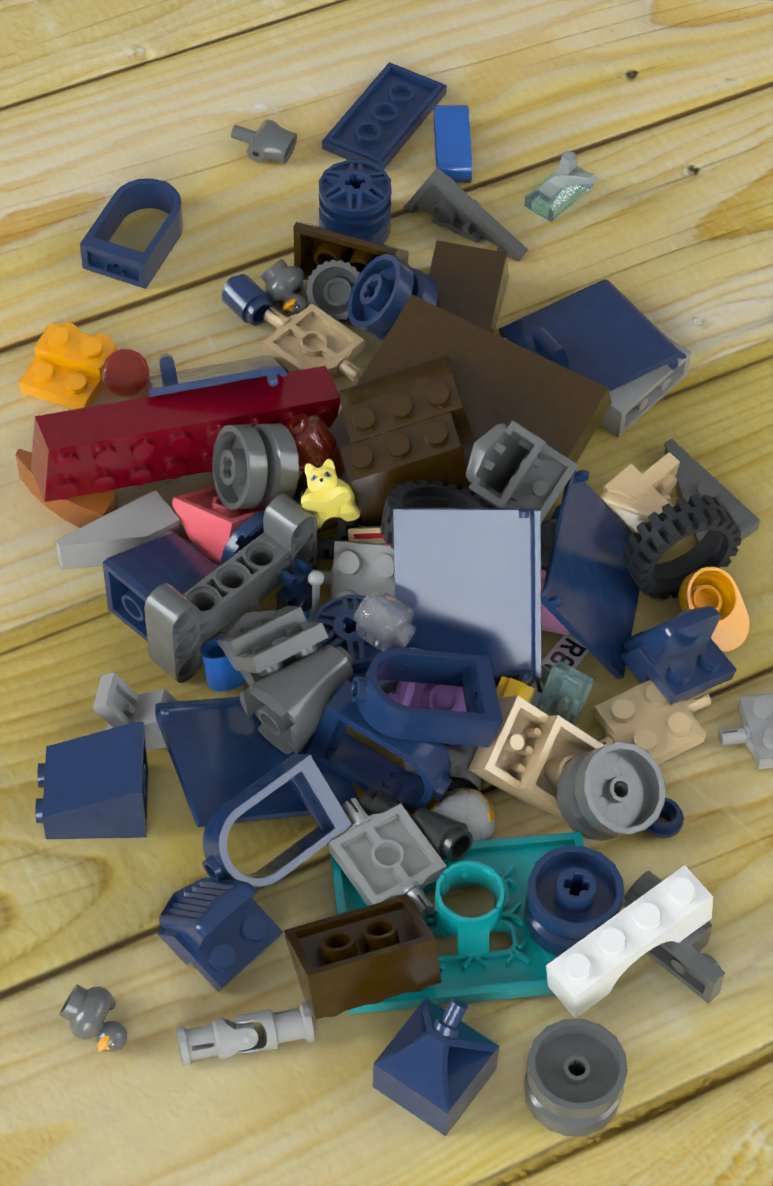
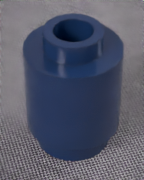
M240 274L233 276L224 284L222 291L223 302L245 323L257 326L265 322L264 314L268 309L270 311V307H273L270 297L248 275Z

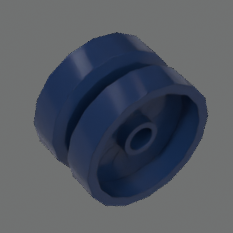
M384 254L378 256L367 264L357 277L348 301V317L354 326L376 335L378 339L384 341L411 295L435 306L437 305V284L433 277L410 267L408 263L393 255Z
M563 846L551 850L535 863L529 876L524 906L525 926L532 940L546 952L560 956L618 914L623 903L624 888L623 878L616 865L601 852L585 846Z

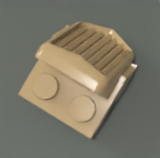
M668 452L643 474L630 464L604 486L603 492H600L598 496L633 533H639L636 527L641 522L648 523L650 521L648 518L650 514L654 511L657 514L662 513V506L671 502L670 493L678 481L676 474L680 461ZM677 543L673 545L671 548H669L666 552L671 551L674 547H676Z

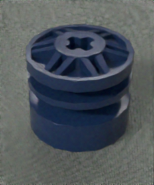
M363 160L342 161L333 164L325 170L319 179V226L384 244L391 233L390 208L392 187L391 179L386 171L374 163Z
M345 595L333 598L322 605L313 617L312 622H322L328 635L327 639L316 644L318 649L325 645L340 646L352 657L354 675L349 681L351 683L354 677L365 676L372 660L377 654L395 646V622L391 612L379 601L367 596ZM386 624L391 626L390 630L385 629Z

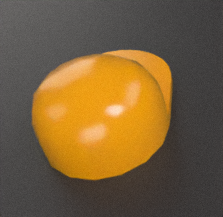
M713 566L697 569L686 576L680 585L678 602L681 610L687 611L704 606L716 608L721 614V618L711 639L722 652L732 651L742 645L748 635L750 622L740 591L732 576L723 569Z

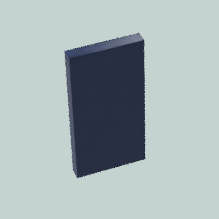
M389 62L322 140V149L347 160H363L385 169L432 112L434 105H437L446 95L447 85Z

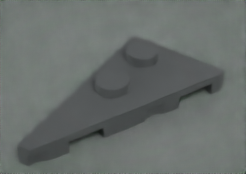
M439 168L430 175L404 206L411 213L418 208L431 214L433 223L441 227H447L454 233L471 241L479 243L483 238L499 246L497 251L506 252L508 258H514L519 261L529 250Z
M673 439L665 442V453L670 452L680 461L676 474L678 479L676 492L679 499L684 497L688 502L691 495L697 494L700 498L704 494L710 495L712 498L716 497L732 515L741 531L740 538L742 540L758 530L760 520ZM708 530L692 534L695 535L697 544L706 535Z

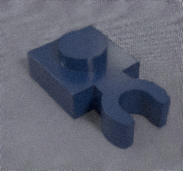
M297 557L291 573H288L286 570L280 573L279 580L284 584V587L276 593L277 610L285 606H299L302 608V611L306 612L312 608V585L308 581L311 566Z

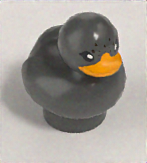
M280 259L260 276L266 283L265 293L270 297L271 301L283 300V311L287 315L298 314L308 307L306 298L299 294L304 287V271L301 268L288 266L283 259Z
M77 984L71 991L59 1016L70 1021L72 1033L77 1038L83 1040L96 1037L99 1052L103 1050L109 1052L118 1051L123 1048L127 1041V1031L122 1024L116 1021L104 1022L108 1011L113 1010L116 1005L115 999L110 992L100 986L85 989Z

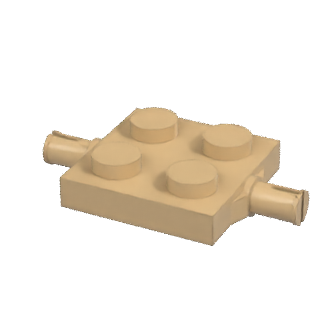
M310 304L302 312L290 317H285L275 310L274 307H270V311L268 309L265 312L264 320L274 325L277 329L275 333L262 342V352L264 354L272 356L290 372L326 366L330 376L342 373L354 383L360 380L364 370L350 362L365 350V340L314 304Z
M648 680L594 706L593 715L605 733V738L599 740V742L605 746L616 742L635 744L650 753L659 765L705 742L707 733L696 720L693 713L706 706H710L711 699L709 694L706 695V691H703L670 705L654 683Z

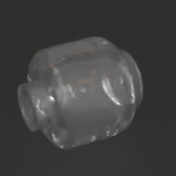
M386 591L379 592L376 595L368 594L359 605L353 617V621L357 623V635L380 651L395 648L397 645L404 648L416 631V627L411 625L414 618L413 609Z

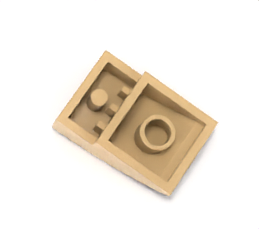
M519 696L500 698L499 706L503 722L490 746L478 747L468 770L512 796L565 820L561 815L557 802V781L564 765L577 754L605 745L559 715L548 716Z

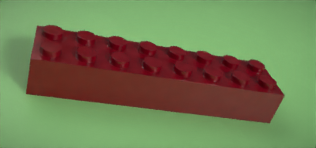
M326 366L287 372L288 376L284 377L277 374L278 383L276 386L269 385L267 376L158 396H148L35 416L31 470L45 503L212 472L214 443L220 430L227 425L250 424L254 427L258 424L281 423L290 430L291 435H294L295 431L299 428H306L309 425L306 432L293 439L298 455L315 453L325 437V432L322 433L321 428L314 427L310 417H317L325 429L329 430L339 412L341 403L340 393ZM311 431L313 436L318 433V436L311 441L308 439V432ZM299 439H302L303 443L305 441L307 442V445H305L304 448H302L301 450H299L298 448H300L303 445V443L299 445Z

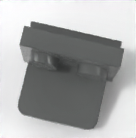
M512 420L509 426L497 424L474 442L466 470V477L471 483L469 489L493 507L541 510L542 522L578 467V464L545 444L544 440Z
M285 606L277 611L242 613L227 630L224 637L218 639L217 642L236 671H240L247 684L251 685L296 660L315 652L318 649L316 644L327 639L328 635L322 622H308L301 607Z

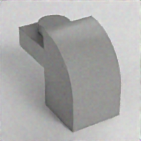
M113 672L101 676L93 710L107 722L105 730L133 722H144L146 749L155 750L166 747L156 720L155 705L156 703L178 701L165 688L138 695Z

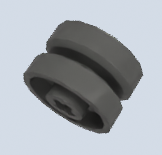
M281 423L258 424L254 427L250 424L227 425L220 430L213 448L212 472L216 492L222 504L229 510L252 509L256 506L267 508L270 502L280 494H287L293 499L298 483L299 462L295 441L288 428Z
M616 742L577 754L564 765L557 781V802L562 817L573 831L582 832V836L586 839L605 841L646 830L658 819L665 803V782L659 765L650 753L635 744Z
M563 1019L547 1026L534 1039L527 1060L524 1090L525 1102L537 1121L548 1130L565 1136H587L603 1129L616 1116L628 1071L626 1053L617 1037L600 1024L585 1019Z

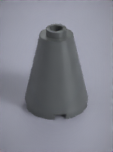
M325 645L315 652L247 686L240 693V702L248 718L255 713L262 723L257 730L273 746L286 754H290L293 751L297 754L305 747L318 728L328 703L346 680L350 681L353 677V659L344 648Z

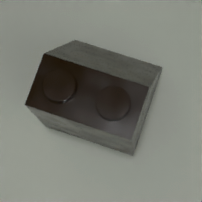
M436 240L429 276L433 277L438 287L436 306L494 333L509 279L507 253Z

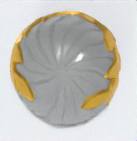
M459 788L447 792L441 801L436 800L430 809L465 823L468 831L473 836V841L491 840L495 833L497 815L491 801L476 789Z

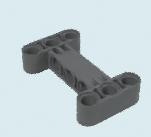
M280 494L267 506L263 517V534L183 595L172 585L165 583L154 589L147 598L144 610L150 659L178 683L188 681L200 669L202 664L200 653L202 644L281 583L279 580L281 571L286 570L288 573H291L297 557L310 565L311 569L317 570L316 517L302 508L289 495Z

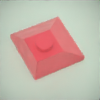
M215 485L173 497L172 503L190 541L199 548L203 556L211 559L212 563H219L220 565L224 547L232 534L244 521L254 514L266 510V508H260L259 506L252 509L229 510L222 504Z

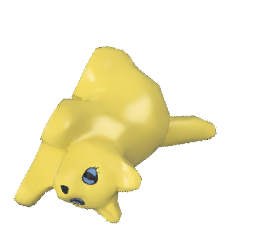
M327 459L323 466L319 468L309 463L305 465L308 488L301 497L302 508L316 517L317 529L321 528L323 523L331 517H340L346 522L360 517L361 511L355 503L354 493L349 484L337 478L335 466L331 459Z

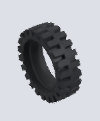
M418 480L417 484L413 481H407L404 485L398 484L389 491L383 510L380 532L381 535H384V541L391 543L390 547L394 550V508L494 507L478 495H472L471 489L466 487L462 490L457 489V484L449 483L448 486H443L442 481L433 480L432 484H429L427 480Z
M697 494L691 495L688 502L684 497L677 499L675 506L672 507L668 503L662 506V513L657 514L654 511L648 516L650 520L648 523L641 522L636 527L639 533H631L628 538L630 543L624 546L625 554L623 555V561L631 577L646 596L649 595L653 599L659 597L661 600L668 599L670 595L673 598H677L680 585L685 577L695 570L712 566L717 568L728 567L732 562L730 557L736 556L739 551L737 546L741 545V531L730 512L718 498H712L710 495L705 494L700 498ZM708 530L702 540L687 553L671 561L656 564L662 555L678 541L694 533Z

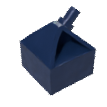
M425 998L373 1063V1088L446 1136L496 1071L499 1045L461 1021L468 1008L464 1001L452 998L446 1010Z

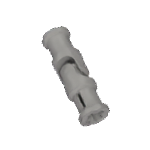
M306 1002L300 1003L299 1008L275 1013L271 1009L240 1015L232 1019V1021L224 1018L215 1019L212 1025L185 1029L183 1026L176 1027L183 1067L189 1066L191 1060L217 1055L220 1059L232 1057L237 1052L248 1054L277 1049L279 1043L305 1039L307 1042L314 1041L312 1017ZM254 1021L262 1024L263 1033L259 1041L257 1032L254 1030Z

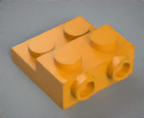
M64 322L61 326L50 323L34 346L35 358L19 380V389L22 393L72 410L90 407L104 386L102 376L106 383L118 365L116 344L103 333H96L94 336L82 333L76 325L69 322Z

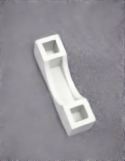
M684 865L547 964L548 987L576 1019L610 994L619 977L646 952L668 941L679 943L711 920L713 896Z

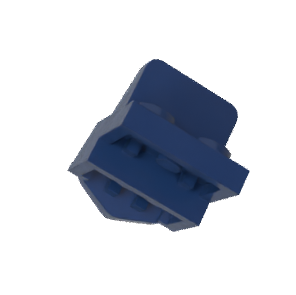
M712 606L683 611L665 623L635 634L623 643V648L626 651L620 654V658L640 683L651 680L670 705L731 680L737 670L711 639L721 618V614Z
M205 877L173 893L159 916V922L163 928L157 934L186 965L191 962L219 993L279 939L283 931L253 900L257 890L249 882L222 879L217 883L210 877Z

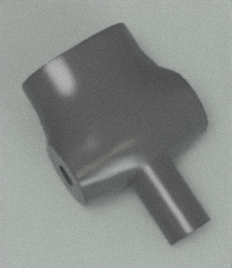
M265 120L257 131L234 125L231 138L249 143L246 152L248 157L255 162L274 160L285 164L295 148L297 133L282 128L273 120Z

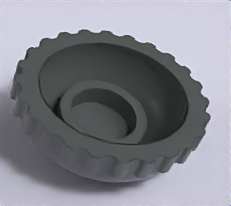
M342 260L325 261L323 265L319 264L317 269L312 270V275L308 277L309 281L306 283L307 291L305 293L308 296L307 301L338 322H341L343 319L348 320V301L360 272L357 271L356 267H352L350 263H344Z

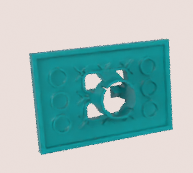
M582 832L473 841L470 850L461 860L456 862L443 860L447 869L442 872L439 879L422 889L424 894L436 892L434 910L429 915L426 913L423 918L435 938L457 936V954L438 956L442 983L428 986L418 992H408L394 996L378 1004L357 1007L348 1010V1014L418 1008L425 998L440 1006L449 1005L452 998H458L465 1003L555 995L548 987L546 965L558 956L546 952L533 941L525 926L524 906L527 896L528 879L535 863L547 852L563 846H584ZM331 855L337 915L368 906ZM487 887L495 895L493 910L487 914H478L479 917L476 918L459 916L446 907L441 898L451 890ZM501 931L509 935L511 948L489 951L490 932Z

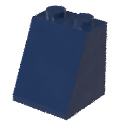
M171 533L108 557L102 562L108 610L148 642L144 607L151 592L158 586L168 583L183 595L221 565L219 563H212L201 554L199 548L194 543L184 541L176 533Z
M133 722L46 746L45 763H38L37 771L38 787L44 788L43 798H36L35 805L36 823H43L46 840L147 837L148 758L144 722Z

